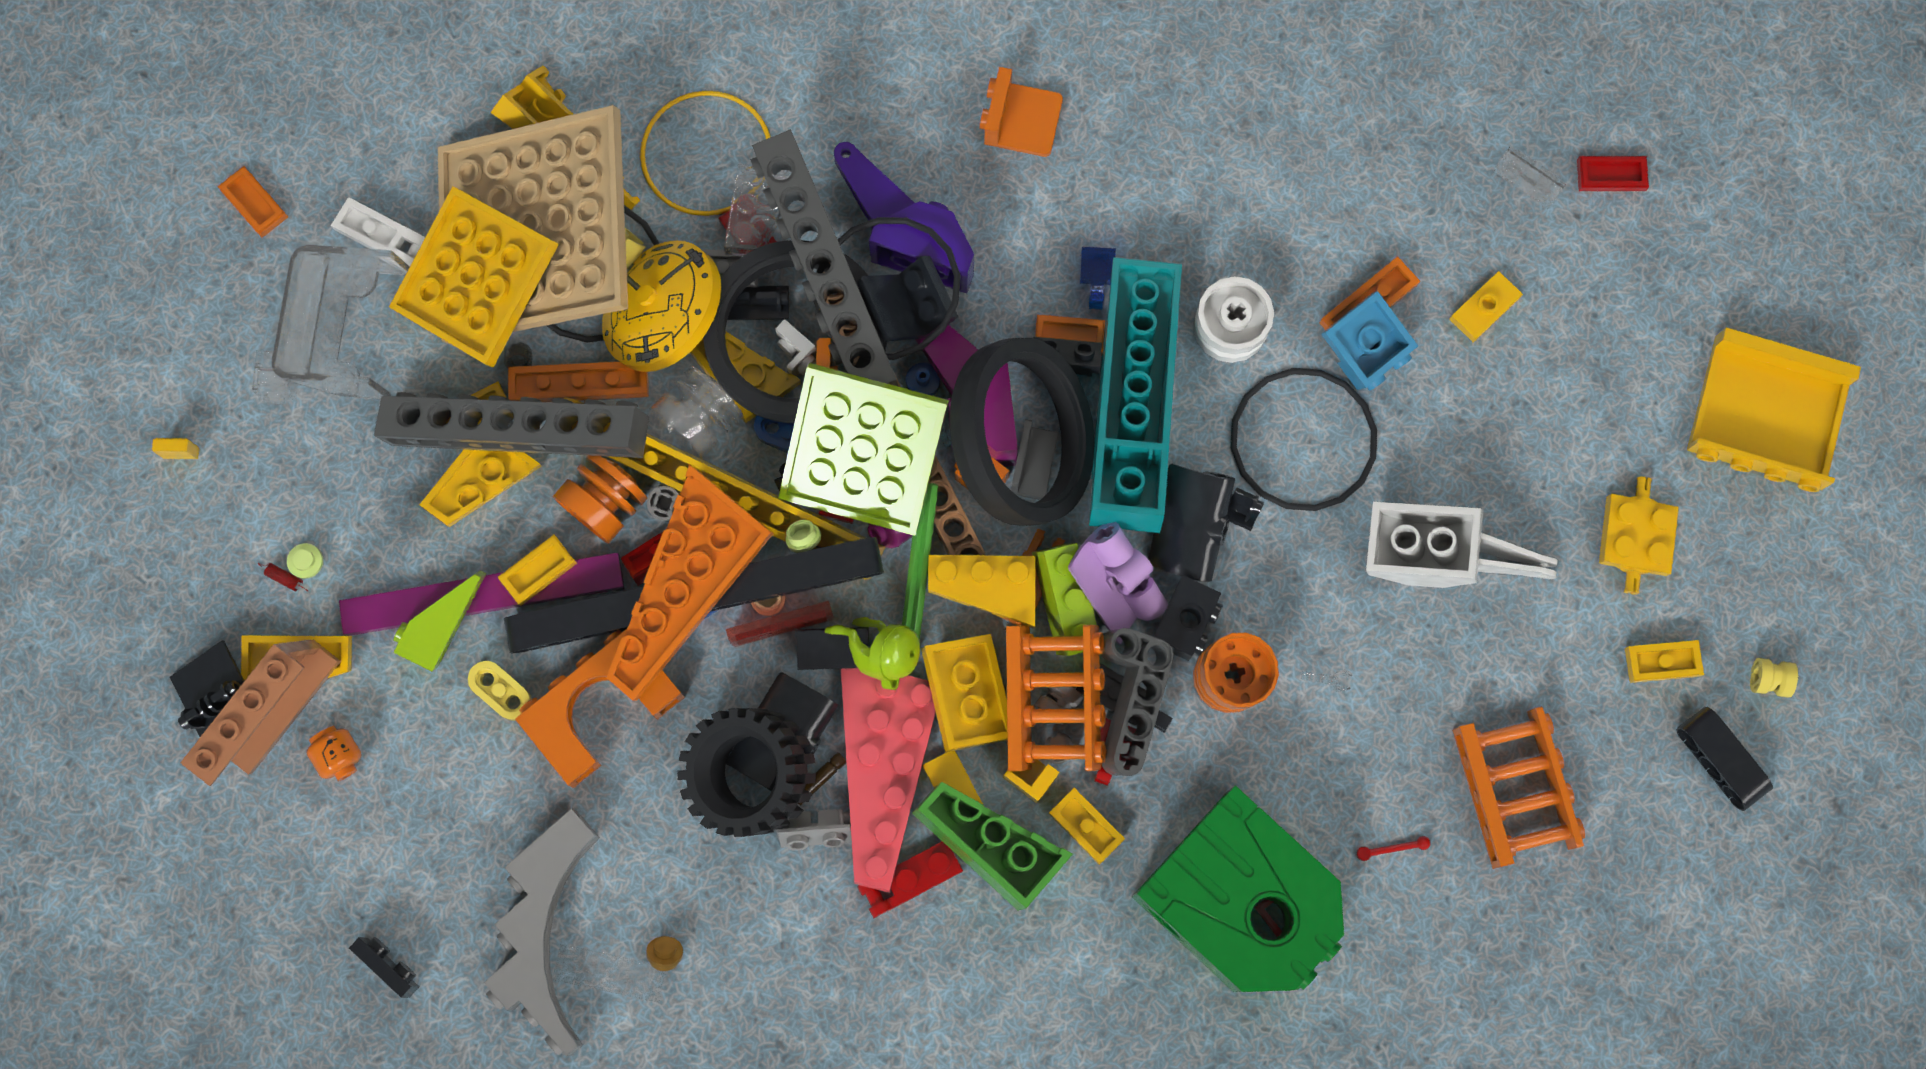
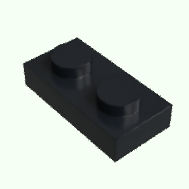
M358 937L349 947L360 960L401 998H410L420 987L413 981L416 974L401 961L396 965L387 956L390 952L388 947L376 937H373L371 940Z

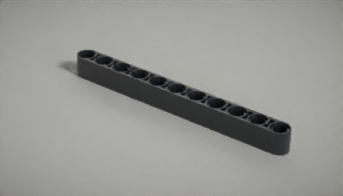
M877 537L854 540L749 563L710 612L883 574L884 570ZM643 587L505 617L504 624L509 651L511 654L522 653L611 634L617 630L624 631L629 626L632 610L640 598Z

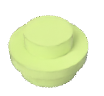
M809 520L796 521L786 531V544L789 550L795 553L812 550L821 540L819 528Z
M303 543L295 546L287 557L289 571L298 578L308 579L314 577L323 566V555L312 544Z

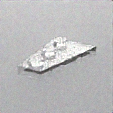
M738 164L724 243L725 255L744 256L761 246L767 245L777 228L776 220L781 216L778 207L770 209L763 192L769 186L765 176L758 179L753 165ZM782 170L776 174L775 179L785 180L792 172Z

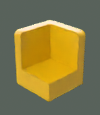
M1036 759L1035 763H1032V770H1007L1003 778L1037 804L1060 772L1048 764L1046 766Z

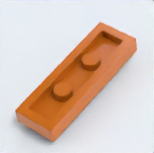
M1397 256L1325 315L1319 324L1325 330L1376 291L1380 293L1391 308L1417 287L1420 280Z

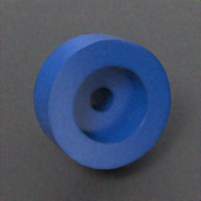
M918 363L908 370L906 386L909 390L934 396L939 390L940 378L931 364Z

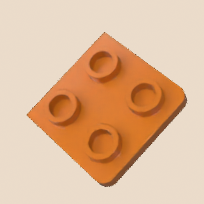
M999 67L997 78H990L987 98L992 99L990 108H983L979 129L985 130L984 145L1042 157L1049 156L1052 151L1063 102L1062 95L1057 92L1012 83V69Z

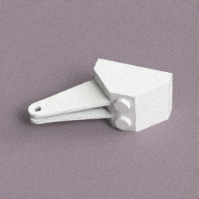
M1373 502L1366 571L1370 576L1410 586L1438 588L1477 583L1478 572L1555 579L1556 571L1537 566L1556 567L1558 560L1481 533L1483 520L1481 508ZM1479 552L1529 565L1479 559Z

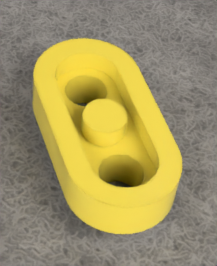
M481 661L475 664L469 671L468 685L470 689L507 720L516 721L515 718L522 714L519 711L520 708L532 699L530 693L494 662ZM487 674H492L494 677V682L490 686H484L482 683L484 676ZM512 697H519L520 705L516 709L509 708L508 703Z

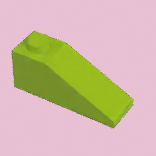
M481 570L410 620L408 624L402 622L393 641L398 643L393 653L431 672L438 668L487 573Z

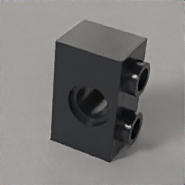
M1182 575L1153 637L1167 642L1171 646L1174 655L1187 661L1192 658L1194 653L1200 656L1208 640V636L1204 635L1203 632L1208 622L1215 624L1223 607L1222 604L1217 603L1221 592ZM1183 612L1193 613L1197 617L1198 625L1194 628L1185 627L1180 621V614Z

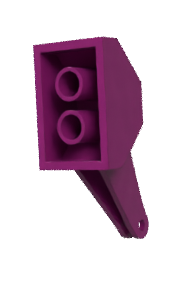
M947 325L945 331L922 351L952 397L954 386L962 367L979 349L950 325ZM926 338L915 339L917 344H920ZM1008 362L998 370L992 379L987 391L984 409L985 435L990 456L1004 467L1016 466L1018 451ZM947 398V400H949V403H948L949 428H950V406H951V399H952V398Z

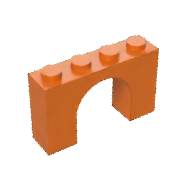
M627 629L623 632L617 630L604 641L605 647L595 655L593 652H590L576 663L577 669L567 677L561 675L548 686V693L539 700L535 697L525 703L519 710L522 714L515 718L566 784L572 788H575L602 766L574 729L572 713L575 702L579 695L589 686L597 682L609 681L606 678L621 638L625 636ZM662 670L639 699L658 720L685 697Z

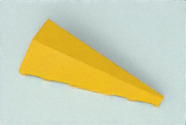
M543 65L526 75L520 85L503 94L490 112L512 129L573 115L562 103L566 97L562 89L554 91L545 79L549 71ZM623 188L624 205L632 210L640 202V199L637 196L632 197Z

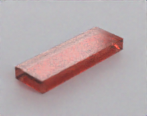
M825 601L726 629L730 644L738 647L833 620L834 616L830 602Z

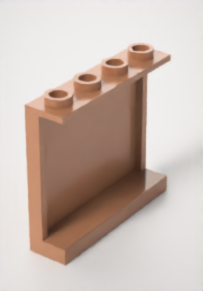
M315 640L273 644L180 763L209 786H212L231 761L248 775L252 774L341 661Z

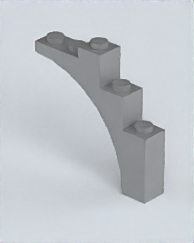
M572 808L504 867L511 875L507 878L510 885L520 895L524 892L528 895L494 924L500 931L497 935L498 940L508 951L512 952L515 949L517 953L484 982L490 989L486 995L498 1009L501 1010L505 1007L507 1010H515L522 1004L525 1008L521 1010V1013L534 1027L540 1025L548 1034L545 1041L556 1054L560 1055L563 1052L566 1056L573 1055L583 1044L568 1024L556 997L550 970V934L555 908L566 881L579 860L600 838L583 817Z

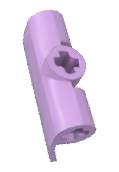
M1116 522L1103 524L1098 527L1077 550L1068 565L1070 573L1108 631L1130 628L1137 618L1145 621L1153 620L1167 609L1168 602L1154 579L1149 575L1153 571L1152 564L1140 551L1133 548ZM1118 636L1115 641L1121 644L1123 640Z

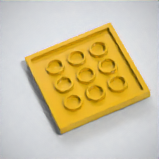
M452 186L389 308L483 364L494 368L559 244Z

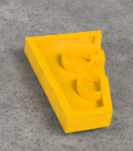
M463 449L419 505L446 526L451 527L542 466L525 452Z

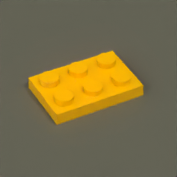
M991 634L926 645L921 648L945 752L1008 740L1007 698Z

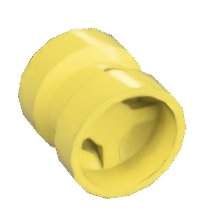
M1756 658L1751 668V691L1759 694L1774 691L1777 696L1786 698L1793 696L1798 682L1797 665L1785 661L1777 665L1770 659Z

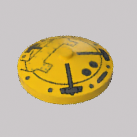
M680 240L663 242L641 253L638 259L627 268L628 309L603 314L602 334L608 351L619 362L641 372H652L667 368L689 354L707 333L719 306L721 279L713 259L696 245Z

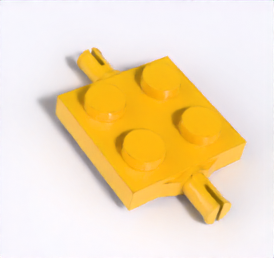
M1643 476L1636 479L1635 496L1627 497L1617 494L1606 496L1599 564L1614 566L1626 572L1624 593L1632 595L1640 593L1641 575L1648 573L1662 576L1671 575L1679 509L1678 506L1658 503L1651 499L1652 478Z

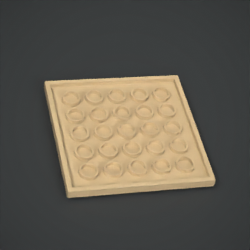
M611 105L438 147L439 210L452 186L559 244L513 332L628 309L620 109Z

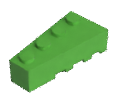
M943 782L935 786L912 812L917 819L1017 911L1026 909L1073 855V853L1046 841L1042 836L1015 824L1011 819L1002 814L995 813L978 801Z

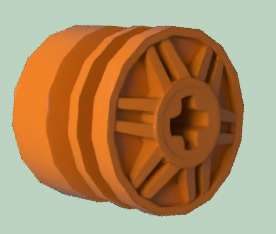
M588 455L586 459L596 471L593 473L580 464L576 469L586 481L583 486L567 479L552 497L581 524L609 544L624 527L619 518L614 514L617 509L633 516L636 510L626 499L630 497L642 505L648 497L640 489L636 480L617 463L602 456Z
M1246 632L1230 633L1206 647L1198 656L1193 669L1194 687L1200 699L1211 709L1223 713H1239L1266 700L1275 689L1279 676L1278 660L1272 648L1260 637ZM1229 670L1232 672L1237 671L1239 677L1235 680L1226 679L1225 673Z

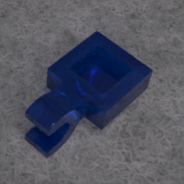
M1081 248L1080 284H1090L1089 309H1103L1104 285H1110L1113 257H1116V248Z

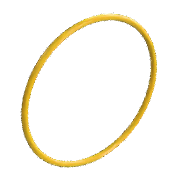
M697 91L670 101L651 119L641 142V167L652 191L670 207L691 215H719L727 213L745 200L749 201L764 184L765 176L760 179L755 188L746 197L731 206L711 211L692 210L679 206L667 199L656 188L647 170L645 160L646 142L655 122L665 111L681 101L698 96H718L735 101L751 112L761 125L766 139L770 138V133L757 111L740 98L719 91Z

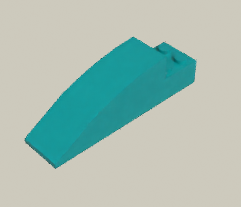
M1113 257L1098 398L1094 459L1091 473L1093 482L1089 526L1100 527L1103 524L1116 522L1124 530L1160 533L1165 514L1182 264Z

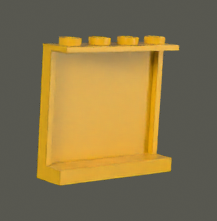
M1726 327L1714 339L1687 451L1697 453L1696 457L1703 461H1724L1730 463L1732 469L1740 472L1754 470L1764 473V478L1770 481L1785 482L1788 480L1798 483V488L1801 490L1819 492L1835 481V478L1828 475L1849 386L1859 379L1861 367Z

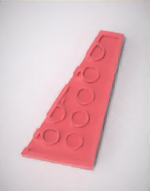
M858 668L841 669L854 884L890 893L936 711L928 680L907 675L906 677L899 678V686L896 690L882 688L881 680L861 673Z

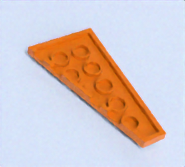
M690 464L685 475L686 480L681 493L677 495L673 505L674 511L666 530L662 533L643 582L645 585L640 598L632 610L631 621L625 636L621 638L606 677L633 701H637L774 534Z

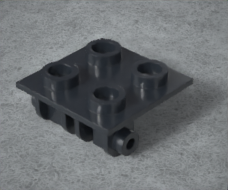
M221 640L170 676L185 707L180 714L181 717L178 718L179 725L186 730L189 728L196 729L199 737H201L243 684L244 679L224 640Z

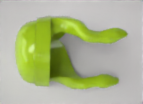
M868 617L854 619L853 625L878 629L879 633L871 647H867L862 643L857 631L853 628L838 624L825 628L824 632L827 634L846 635L849 637V647L855 665L861 673L881 680L883 689L896 690L899 686V678L906 677L917 666L920 657V641L917 634L906 625L892 624L887 626L881 620H873Z

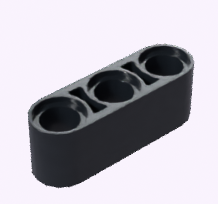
M1703 707L1677 727L1676 731L1680 739L1684 741V744L1704 769L1707 770L1715 783L1739 810L1745 811L1773 789L1771 780L1720 716L1711 708Z

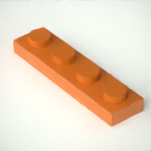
M621 362L508 367V399L510 401H520L521 397H532L542 402H552L553 398L564 399V397L579 401L587 399L649 397L648 372L633 370Z

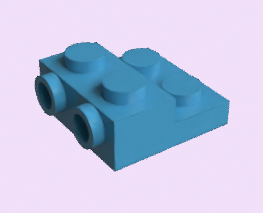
M1378 291L1370 294L1321 333L1340 359L1337 364L1357 390L1368 388L1370 391L1386 380L1384 373L1392 367L1397 370L1412 359L1409 353L1418 347V344Z

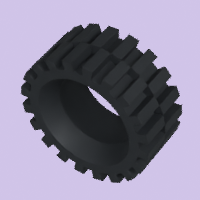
M730 708L728 709L729 711H718L711 714L713 719H703L696 727L701 733H689L685 740L692 747L690 751L680 752L679 761L686 762V770H677L678 780H686L687 788L680 790L682 799H692L694 802L693 805L687 808L691 815H704L700 822L702 826L707 829L717 828L716 833L723 836L745 837L773 833L776 829H783L790 824L788 819L799 817L804 810L797 804L809 802L812 792L805 790L806 784L815 783L816 773H808L807 764L815 763L814 754L804 753L803 748L810 745V742L806 736L794 735L800 729L794 721H783L785 715L779 712H768L769 709ZM750 736L762 741L770 749L777 769L775 785L770 795L762 803L754 807L745 805L734 797L725 777V766L729 753L738 742Z

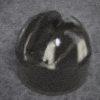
M523 342L510 344L505 351V366L507 368L532 366L533 354L531 348Z

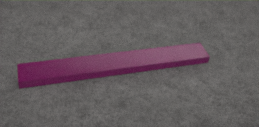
M619 553L575 560L577 562L575 566L522 606L625 589ZM503 572L485 576L465 616L521 607L498 579V576ZM469 578L339 600L343 635L352 636L399 628L402 622L408 624L410 620Z

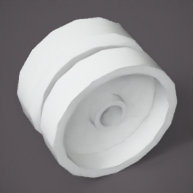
M1234 276L1218 280L1207 288L1198 304L1193 324L1197 343L1206 354L1216 360L1230 363L1247 360L1260 350L1272 328L1274 309L1271 298L1262 286L1250 279Z

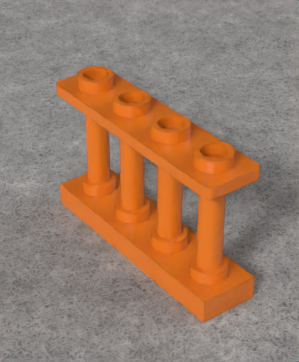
M1083 625V636L1034 637L1030 633V627L1006 626L1008 771L1032 770V763H1035L1036 759H1085L1086 771L1101 770V763H1104L1106 760V745L1104 741H1101V727L1105 725L1106 713L1104 705H1100V690H1103L1105 686V673L1103 668H1100L1099 654L1104 652V635L1102 632H1099L1098 625ZM1034 651H1083L1084 672L1035 673L1031 669L1030 655H1033ZM1035 687H1084V709H1035L1034 705H1031V691H1034ZM1035 723H1084L1085 745H1036L1032 741L1031 727H1034Z
M1542 706L1527 711L1530 720L1528 722L1481 733L1480 730L1476 731L1474 723L1462 725L1452 730L1492 869L1515 864L1513 856H1516L1518 851L1562 840L1566 841L1568 850L1584 846L1582 839L1585 838V829L1580 818L1575 817L1572 804L1575 802L1574 792L1571 785L1565 783L1561 770L1564 768V759L1559 748H1555L1551 736L1554 733L1553 722L1550 715L1544 713ZM1534 735L1540 756L1493 768L1485 764L1482 751H1485V747ZM1541 770L1545 771L1550 791L1506 802L1496 800L1492 786H1495L1496 781ZM1555 805L1561 826L1513 838L1510 835H1506L1502 822L1506 820V816Z

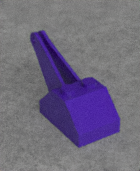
M850 142L839 143L834 149L835 164L867 221L877 217L909 218L932 228L952 249L961 275L959 291L967 294L974 277V252L954 213L938 202L931 201L928 204L919 201L915 203L868 160L854 144ZM846 154H847V155H850V156L847 157V158L842 157L843 155H846ZM878 224L871 227L869 248L872 263L902 272L919 257L930 256L944 287L953 289L954 275L947 254L929 234L906 224Z

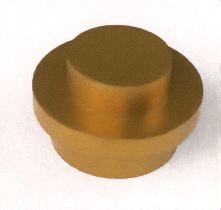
M661 936L650 941L647 946L646 956L651 966L656 970L670 971L682 960L683 947L675 938Z

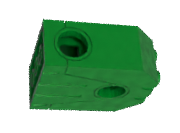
M1235 785L1221 797L1134 893L1132 898L1152 917H1155L1156 921L1233 992L1291 991L1300 988L1304 990L1318 974L1314 970L1320 962H1329L1342 948V945L1338 943L1344 936L1341 881L1260 807L1257 808L1258 805ZM1260 899L1273 901L1283 914L1284 926L1282 927V932L1274 940L1262 939L1251 926L1250 913L1255 903Z

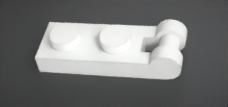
M349 197L331 224L335 231L393 260L406 269H409L425 239L424 236ZM404 241L412 244L407 253L399 250Z

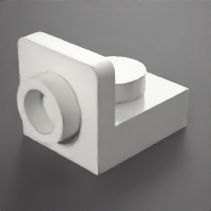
M784 319L775 330L779 339L777 342L778 346L790 357L796 354L794 359L787 365L788 374L791 373L796 377L800 373L805 375L808 364L816 363L815 357L817 352L815 345Z

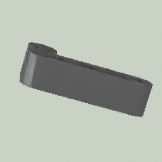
M1121 628L1110 630L1103 634L1104 652L1101 656L1109 662L1126 667V671L1106 737V760L1102 763V767L1110 775L1132 776L1141 771L1144 765L1174 654L1171 646L1164 640L1133 629ZM1118 636L1124 642L1122 654L1118 653L1115 648V640ZM1150 648L1156 654L1154 665L1150 664L1147 658V652ZM1140 682L1146 686L1147 690L1144 699H1141L1137 692ZM1131 716L1137 722V729L1133 734L1128 729V720ZM1123 741H1131L1132 745L1130 746V743H1123ZM1120 754L1122 758L1126 759L1125 765L1124 762L1119 760Z

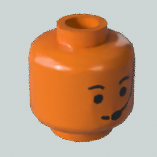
M330 726L309 739L311 745L306 753L321 778L330 779L336 777L339 782L357 771L355 764L359 762L362 754L347 729H336L335 726Z

